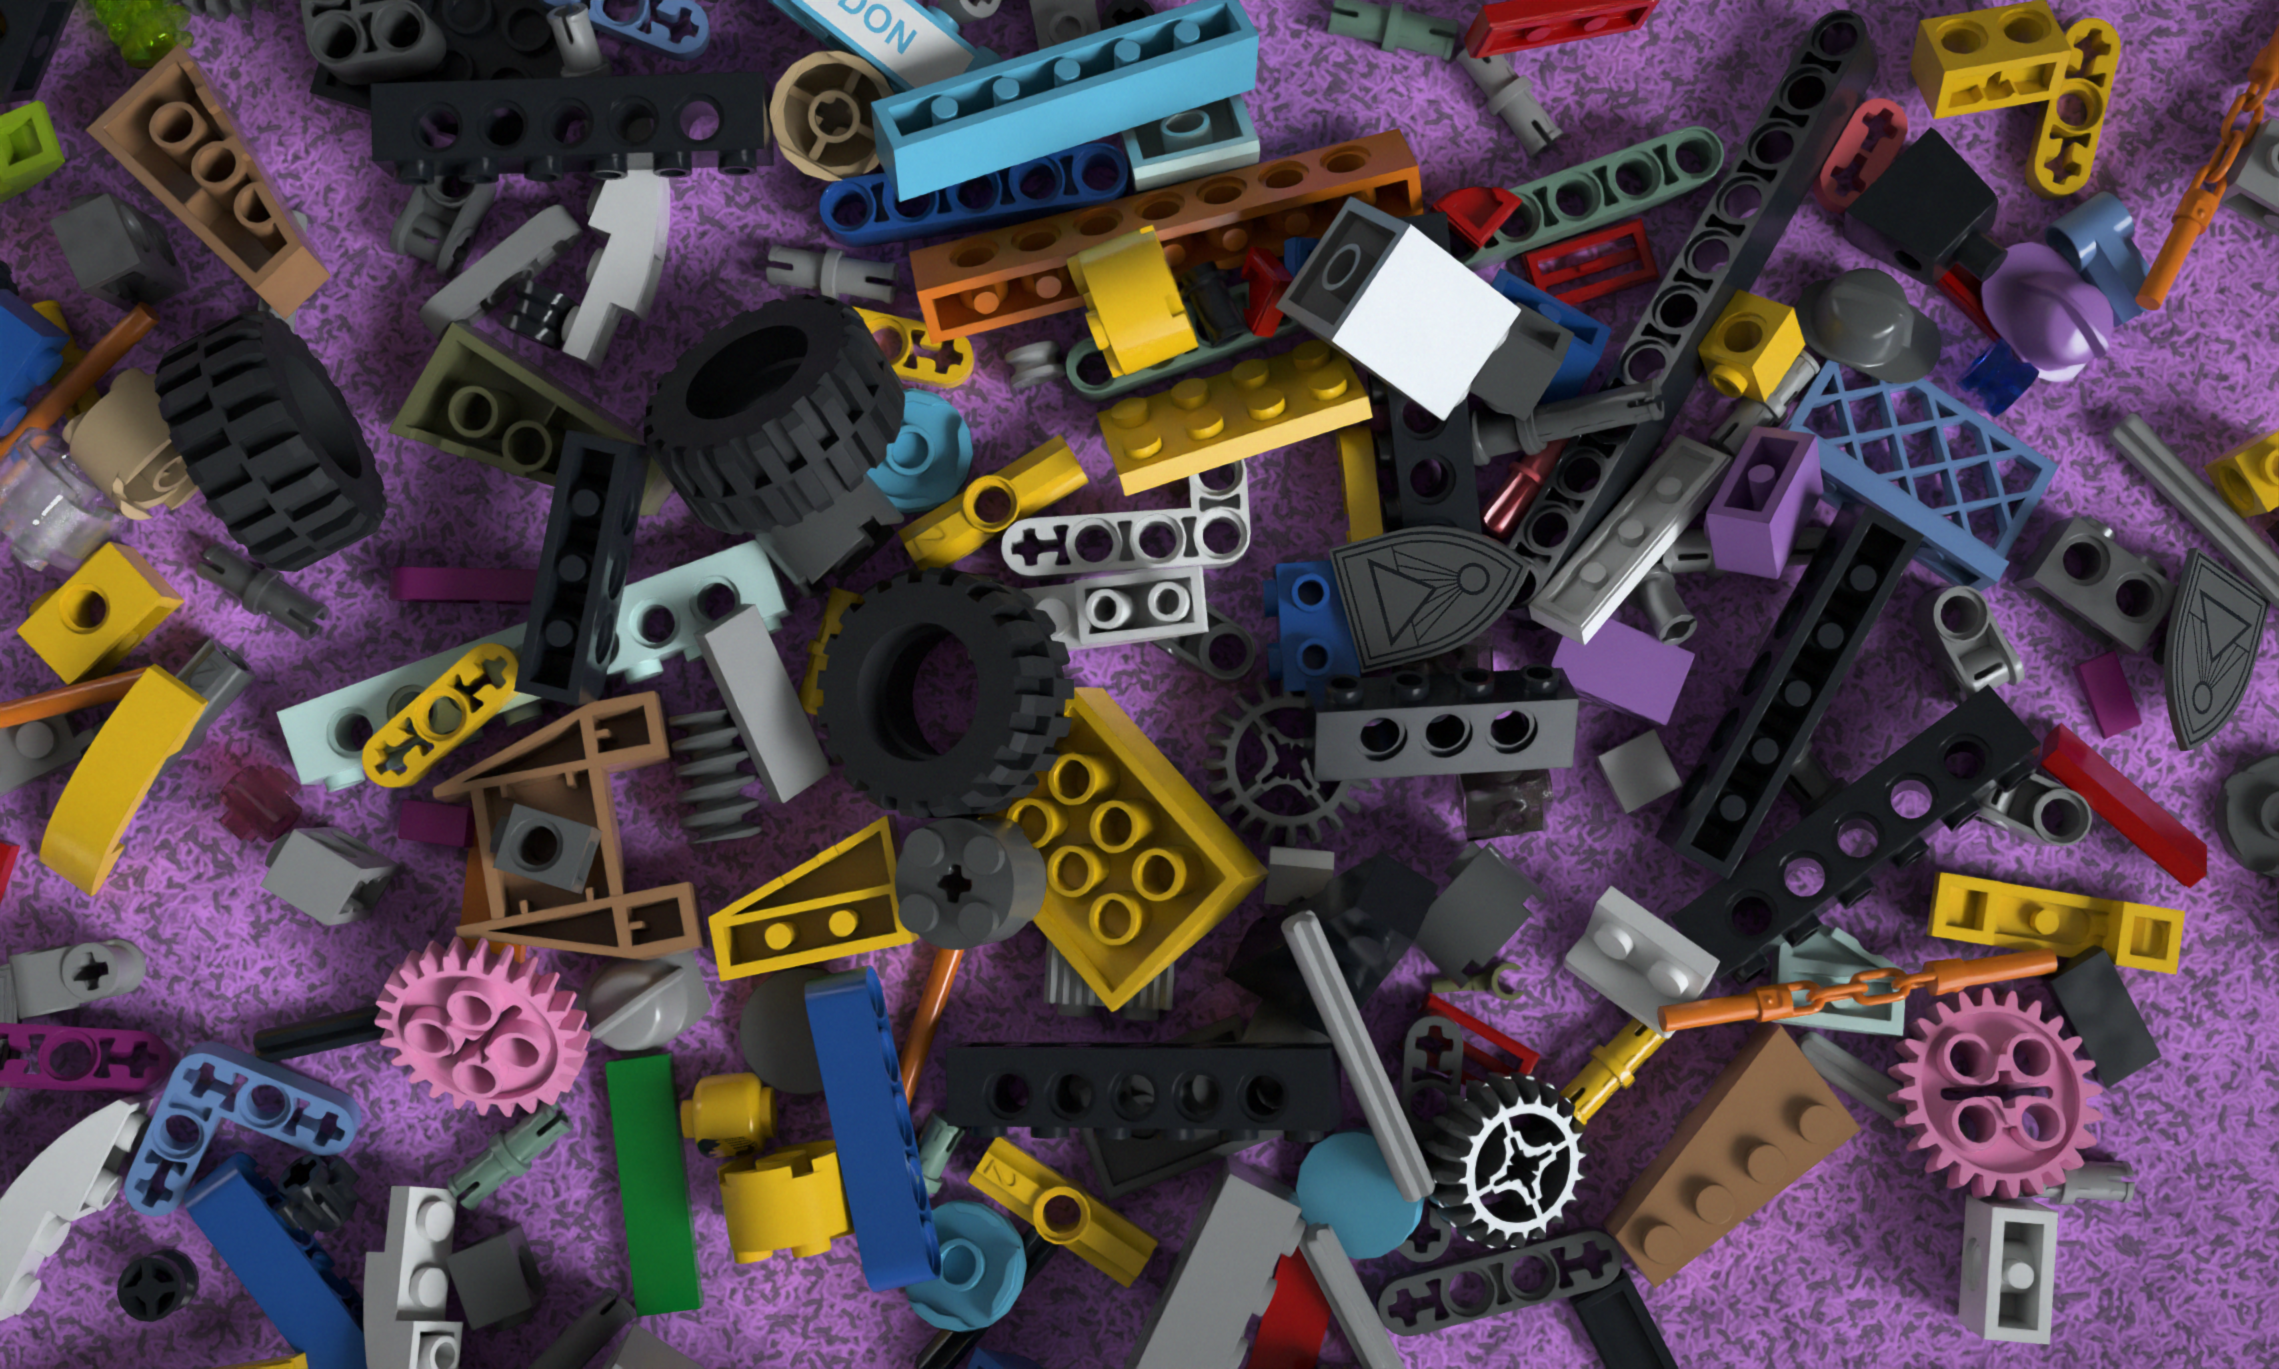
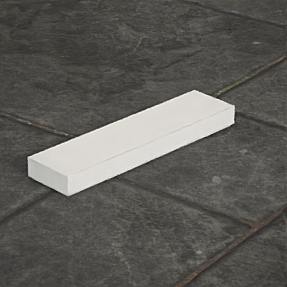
M1678 434L1529 604L1531 619L1585 646L1719 490L1733 465V457Z

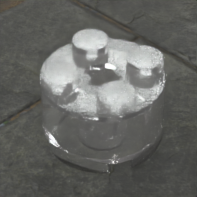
M28 427L0 457V530L13 540L9 546L11 552L28 567L42 571L48 564L64 570L78 571L94 553L114 536L129 518L72 461L70 455L56 447L63 440L61 436L39 427Z

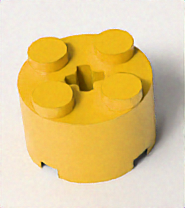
M1153 224L1135 229L1080 251L1077 255L1066 259L1080 296L1083 295L1089 312L1085 313L1093 338L1099 351H1103L1114 378L1124 374L1129 375L1199 347L1191 320L1175 278H1173L1168 263L1165 261L1167 258Z
M815 1140L774 1148L775 1154L756 1160V1165H754L753 1156H741L717 1168L730 1248L733 1250L735 1263L746 1264L764 1260L773 1255V1250L790 1247L793 1257H809L830 1250L832 1248L830 1239L841 1238L855 1233L835 1140Z

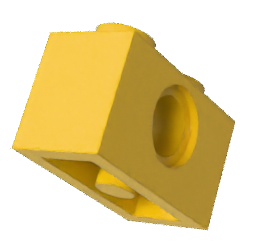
M109 541L87 551L75 564L77 572L63 586L49 590L35 600L28 611L31 616L16 630L68 686L106 677L185 601L134 547ZM101 596L106 604V613L103 620L95 626L90 618V609L93 602Z

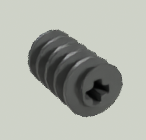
M729 710L698 712L669 717L667 719L668 727L687 732V736L670 744V751L672 753L690 757L689 762L673 770V777L693 782L691 788L676 795L677 803L696 807V812L678 821L679 828L699 834L698 838L687 844L752 837L761 832L762 824L742 819V814L759 806V799L739 793L740 788L756 780V774L739 770L736 767L737 763L750 757V754L745 746L734 744L733 738L739 736L740 733L734 720L731 719Z

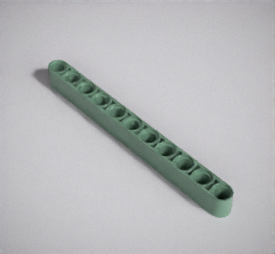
M1701 126L1685 127L1508 189V191L1523 200L1513 213L1523 220L1526 229L1525 235L1513 238L1506 236L1498 229L1478 252H1475L1466 244L1467 255L1456 258V260L1470 271L1475 272L1518 257L1523 253L1555 244L1691 196L1703 189L1721 168L1724 159L1723 144L1718 136L1708 128ZM1686 150L1695 154L1701 162V173L1690 174L1683 171L1676 162V151ZM1629 171L1637 175L1642 182L1643 193L1640 195H1630L1623 192L1616 183V172ZM1564 191L1575 193L1584 204V214L1573 217L1563 213L1556 204V194ZM1448 228L1449 233L1455 234L1451 229ZM1249 281L1228 288L1237 310L1246 324L1243 308L1250 309ZM1190 301L1185 303V307L1199 347L1172 357L1161 364H1154L1129 375L1124 374L1116 378L1111 375L1108 381L1101 385L1093 386L1084 383L1077 375L1079 366L1086 359L1091 357L1105 359L1103 351H1099L1093 336L1075 344L1068 353L1066 361L1068 382L1074 394L1083 401L1090 403L1106 402L1308 330L1290 317H1287L1280 321L1272 338L1254 336L1249 329L1244 336L1236 341L1213 349L1210 343L1202 339L1196 330L1200 319Z

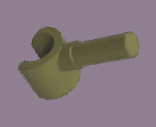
M1493 962L1485 968L1484 972L1466 975L1470 981L1461 989L1447 977L1431 978L1432 994L1486 991L1494 998L1513 1001L1519 999L1524 994V991L1507 990L1502 992L1498 986V977L1504 970H1519L1522 967L1511 962Z

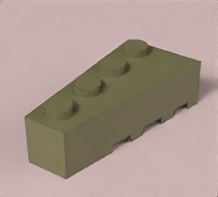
M454 322L451 323L387 431L555 487L566 430L591 432L645 444L642 432L480 328ZM652 456L639 515L656 516L673 489V485Z

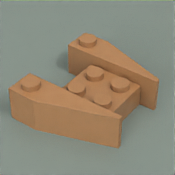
M653 690L588 703L432 788L434 798L449 804L472 801L492 920L455 927L457 937L477 940L486 938L487 941L645 961L709 948L698 885L691 882H683L632 893L629 890L609 774L675 762L674 753L670 751L672 740L670 728L667 725L668 717L665 700ZM514 803L589 825L602 831L582 894L493 868L497 855L490 853L491 838L502 815L510 817ZM550 829L536 832L530 838L527 845V855L535 866L546 864L555 856L558 847L555 834Z

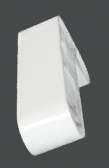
M1244 459L1229 463L1233 469L1235 480L1228 488L1220 491L1211 490L1204 486L1200 480L1199 473L1188 476L1190 508L1040 517L1017 521L1007 529L1002 538L1001 550L1004 561L1015 575L1022 579L1033 581L1116 576L1191 566H1202L1203 570L1223 569L1233 566L1244 556L1249 546L1251 534L1247 470ZM1216 522H1224L1233 526L1239 537L1237 547L1226 554H1217L1209 550L1203 540V533L1208 526ZM1162 526L1170 530L1176 540L1173 552L1163 558H1152L1146 555L1141 549L1139 542L1143 532L1148 528ZM1092 530H1099L1108 534L1113 542L1112 551L1109 556L1103 561L1096 563L1082 559L1076 550L1080 537ZM1057 531H1067L1065 546L1071 562L1069 565L1058 566L1060 561L1058 552L1038 554L1037 565L1027 566L1022 555L1014 554L1015 548L1025 545L1026 535L1035 534L1040 545H1059L1055 533Z

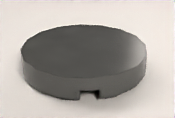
M2262 753L2240 763L2223 781L2215 801V829L2226 852L2244 869L2270 878H2279V753Z
M798 966L775 973L752 992L742 1011L739 1039L745 1060L763 1082L782 1092L809 1095L824 1090L806 1010L804 988L808 979L833 974L826 969Z

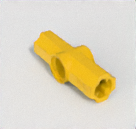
M1061 434L993 475L977 478L968 486L966 491L899 530L897 533L919 570L926 571L929 567L947 568L992 540L1003 537L1007 529L1015 522L1031 518L1086 485L1089 481L1073 452ZM990 492H1001L1007 495L1011 501L1008 515L1002 521L996 523L984 522L978 518L976 513L980 498Z
M1005 1136L995 1137L967 1182L1035 1226L1037 1232L1046 1241L1062 1244L1126 1288H1129L1139 1276L1159 1241L1157 1237L1089 1193L1088 1189L1080 1181L1065 1177ZM1057 1195L1069 1196L1078 1203L1081 1216L1071 1224L1060 1225L1048 1216L1046 1203Z

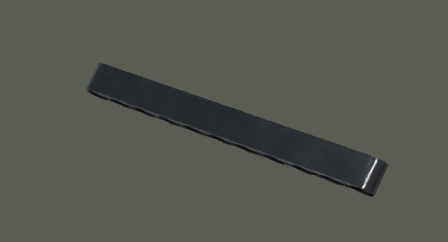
M1850 10L1829 12L1819 18L1812 26L1598 391L1602 392L1644 382L1650 373L1655 370L1664 369L1661 375L1656 378L1662 394L1636 400V405L1638 406L1664 401V418L1657 421L1649 420L1632 424L1628 431L1619 437L1612 438L1613 433L1618 427L1571 437L1509 542V548L1515 550L1532 563L1523 585L1514 600L1504 611L1522 629L1535 631L1546 628V626L1531 619L1529 604L1640 479L1705 368L1697 347L1736 291L1740 289L1749 292L1876 76L1879 67L1878 55L1865 22L1855 12ZM1851 48L1844 54L1837 55L1839 52ZM1820 101L1816 106L1805 109L1810 104ZM1789 155L1780 163L1772 164L1779 157ZM1758 208L1757 211L1749 217L1739 219L1745 212L1749 211L1750 209ZM1727 261L1723 268L1716 272L1708 273L1716 264ZM1696 315L1689 324L1676 328L1682 319ZM1600 476L1599 482L1594 488L1580 493L1582 486L1588 480ZM1568 530L1567 536L1562 543L1548 548L1551 539L1556 534ZM1530 585H1536L1534 593L1527 600L1516 603L1523 589Z

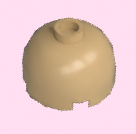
M842 49L815 51L794 62L775 86L769 111L773 133L778 141V146L787 160L804 174L826 181L843 180V178L857 177L862 173L865 174L876 168L880 163L876 153L871 102L893 96L895 93L888 79L881 72L854 53Z

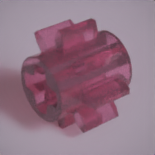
M255 765L247 766L235 774L222 789L219 800L230 810L219 819V822L240 841L247 839L252 843L260 836L267 843L273 842L285 834L299 818L302 807L292 797L300 791L302 786L281 767L275 769L273 766L268 765L261 772Z

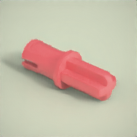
M1571 437L1548 441L1547 447L1539 454L1531 456L1526 454L1519 463L1512 462L1508 466L1507 470L1510 476L1480 511L1481 526L1487 532L1499 539L1508 537L1528 512Z

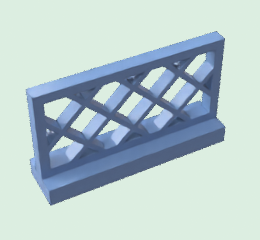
M1825 358L1820 366V372L1812 379L1782 427V430L1816 434L1803 425L1812 408L1834 405L1842 436L1824 439L1816 434L1824 490L1820 499L1838 511L1843 502L1868 504L1923 534L1924 538L1912 559L1953 586H1969L1981 592L1998 583L2009 564V561L2005 559L2059 465L1924 378L1917 382L1887 384L1886 381L1870 376L1872 387L1845 391L1839 370L1840 363ZM1828 384L1831 394L1820 396ZM1908 390L1921 399L1925 421L1898 426L1890 394ZM1875 397L1884 429L1856 433L1848 402ZM1938 411H1940L1948 417L1940 418ZM1962 425L1974 434L1978 456L1952 460L1943 428ZM1928 431L1937 463L1910 468L1901 436ZM1887 439L1895 471L1877 474L1865 466L1860 444ZM1992 446L1999 449L2000 451L1993 453ZM1845 447L1847 453L1840 450L1839 448ZM2014 459L2035 473L2024 492L2005 495L1996 462ZM1981 465L1990 498L1963 503L1955 470ZM1940 473L1948 506L1931 509L1919 501L1913 478ZM1896 481H1898L1899 487H1897L1896 485H1894V484L1891 483V482H1896ZM2017 503L2010 514L2008 505ZM1993 508L1999 535L1992 547L1972 535L1967 512ZM1946 516H1951L1953 522H1951L1950 520H1948V519L1945 518V517H1946Z

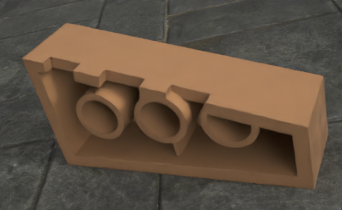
M178 43L86 129L102 147L284 320L331 277L213 80L181 43Z
M1766 1021L1760 1022L1756 1026L1743 1048L1732 1062L1729 1061L1699 1104L1692 1112L1686 1115L1675 1129L1676 1133L1655 1159L1650 1161L1602 1222L1603 1226L1635 1268L1655 1289L1862 1130L1780 1024Z

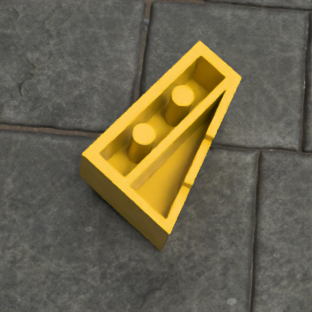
M895 814L883 816L866 828L817 854L793 870L777 877L709 916L708 921L720 982L908 944L919 939L920 937L917 933L908 931L902 925L898 914L899 904L895 889V874L902 846Z

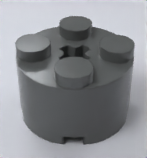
M867 472L863 475V483L851 493L846 490L833 500L835 504L823 512L818 513L815 510L803 516V522L787 528L782 525L773 526L771 532L756 535V541L807 600L814 599L830 590L823 579L832 573L836 575L841 573L845 579L894 536L896 532L889 524H899L904 521V516Z
M993 814L939 819L912 831L905 839L904 849L899 857L895 874V889L899 904L898 914L902 925L908 931L917 933L925 941L940 948L950 950H963L1009 939L1016 935L1027 922L1033 920L1043 904L1047 877L1045 863L1038 848L1033 849L1029 840L1022 833L1025 831L1016 822Z
M1472 841L1444 871L1453 881L1439 897L1435 894L1417 937L1412 944L1459 989L1463 988L1470 981L1461 970L1469 962L1476 969L1479 966L1483 968L1531 916L1532 912L1523 903L1529 898L1537 905L1542 903L1548 895L1490 841L1483 849Z

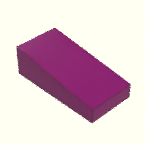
M2115 650L2107 651L2072 666V670L2103 739L2142 724Z
M402 800L398 832L399 839L473 848L475 831L473 807L422 800Z

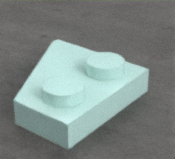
M1823 923L1824 926L1801 945L1792 948L1786 941L1773 951L1771 985L1811 980L1822 988L1847 984L1854 974L1861 971L1887 967L1903 969L1882 955L1869 953L1862 948L1857 939L1840 928H1830ZM1885 977L1862 981L1869 986L1868 991L1863 995L1872 996L1897 992L1891 987V982L1896 978ZM1810 990L1792 991L1793 1007L1811 1005L1805 999L1806 994ZM1853 998L1825 1002L1824 1007L1815 1014L1773 1020L1772 1022L1899 1037L1903 1036L1905 999L1871 1006L1859 1004Z

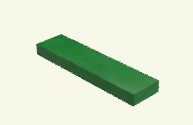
M672 1051L608 1060L605 1062L636 1315L637 1317L700 1309L704 1305Z

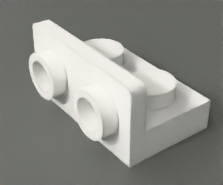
M1610 886L1596 902L1585 933L1567 953L1563 965L1663 1038H1670L1676 1030L1668 1032L1661 1030L1657 1016L1658 1007L1699 1001L1703 997L1720 961L1619 890Z

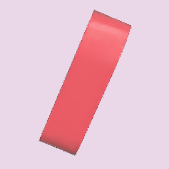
M1874 98L1862 103L1854 111L1813 182L1814 194L1818 202L1826 210L1837 214L1845 213V210L1890 166L1908 131L1907 117L1903 109L1894 101L1885 98ZM1876 116H1880L1886 121L1883 131L1890 138L1881 137L1867 151L1860 147L1869 132V128L1862 123V120L1870 122ZM1854 161L1860 167L1852 179V184L1859 189V192L1851 190L1844 197L1839 196L1834 192L1838 182L1830 175L1831 173L1839 175Z

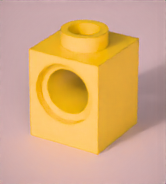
M1738 289L1697 349L1706 369L1708 381L1717 391L1728 397L1739 398L1743 395L1765 403L1770 393H1773L1806 344L1793 307Z
M2279 428L2258 434L2203 466L2222 499L2242 519L2268 513L2279 506Z

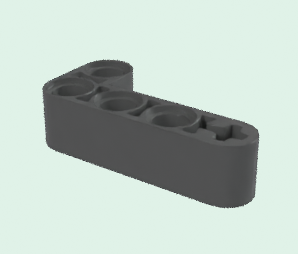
M300 0L306 41L310 53L333 75L347 84L363 85L424 74L434 70L445 56L446 40L443 32L412 1ZM420 26V34L417 40L410 46L398 48L400 35L410 27ZM350 37H357L353 52L347 57L336 59V50L339 44Z

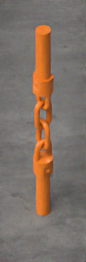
M2279 24L2268 45L2259 50L2247 72V79L2250 82L2247 91L2237 96L2221 125L2222 141L2217 146L2209 163L2200 167L2196 172L2188 190L2185 191L2171 218V222L2174 225L2135 297L2136 303L2144 309L2153 311L2160 309L2197 236L2205 233L2219 206V202L2227 187V171L2231 167L2238 151L2245 148L2251 142L2263 119L2264 105L2262 102L2266 99L2270 90L2279 88ZM2240 110L2245 113L2254 110V115L2245 132L2241 130L2231 132V127ZM2228 149V151H2227V153H2226V155H2225V157H2224L2222 163L2220 164V162H2221V160H2222V158H2223V156H2224L2226 150ZM2203 180L2208 184L2217 182L2213 194L2199 189Z
M2045 948L1965 961L1961 958L1932 960L1923 964L1922 972L1907 975L1901 969L1887 967L1861 971L1854 974L1847 984L1822 988L1811 980L1750 988L1749 993L1659 1006L1657 1016L1659 1026L1663 1032L1754 1019L1757 1023L1812 1015L1819 1012L1824 1007L1825 1002L1853 998L1859 1004L1871 1006L1901 1001L1909 995L1911 989L1925 987L1931 996H1937L1949 992L1957 993L1971 985L2055 973L2057 970V959L2052 949ZM1885 977L1896 978L1891 982V987L1897 992L1872 996L1863 995L1868 991L1869 986L1862 981ZM1810 990L1806 994L1805 999L1811 1005L1793 1007L1791 992Z

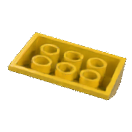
M1074 687V699L1065 700L1064 716L1072 718L1068 737H1057L1053 748L1060 752V756L1051 771H1036L1035 775L1039 779L1038 786L1025 798L1012 797L1010 807L993 815L1002 816L1016 822L1025 831L1022 833L1029 840L1033 849L1038 848L1045 863L1047 882L1043 904L1040 911L1033 918V921L1109 1010L1113 1012L1118 1010L1225 919L1270 872L1103 688Z

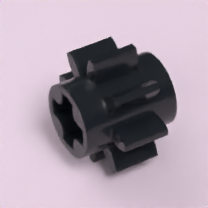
M315 1154L302 1156L292 1162L280 1176L276 1191L285 1200L278 1205L275 1211L293 1230L302 1227L309 1236L314 1235L317 1230L319 1232L333 1231L342 1226L356 1209L359 1195L351 1186L358 1181L360 1176L343 1157L334 1161L331 1156H317Z

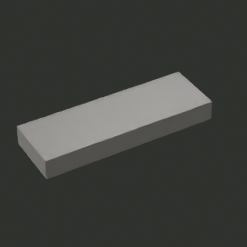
M744 603L693 634L771 801L784 804L830 773L832 770L756 604Z

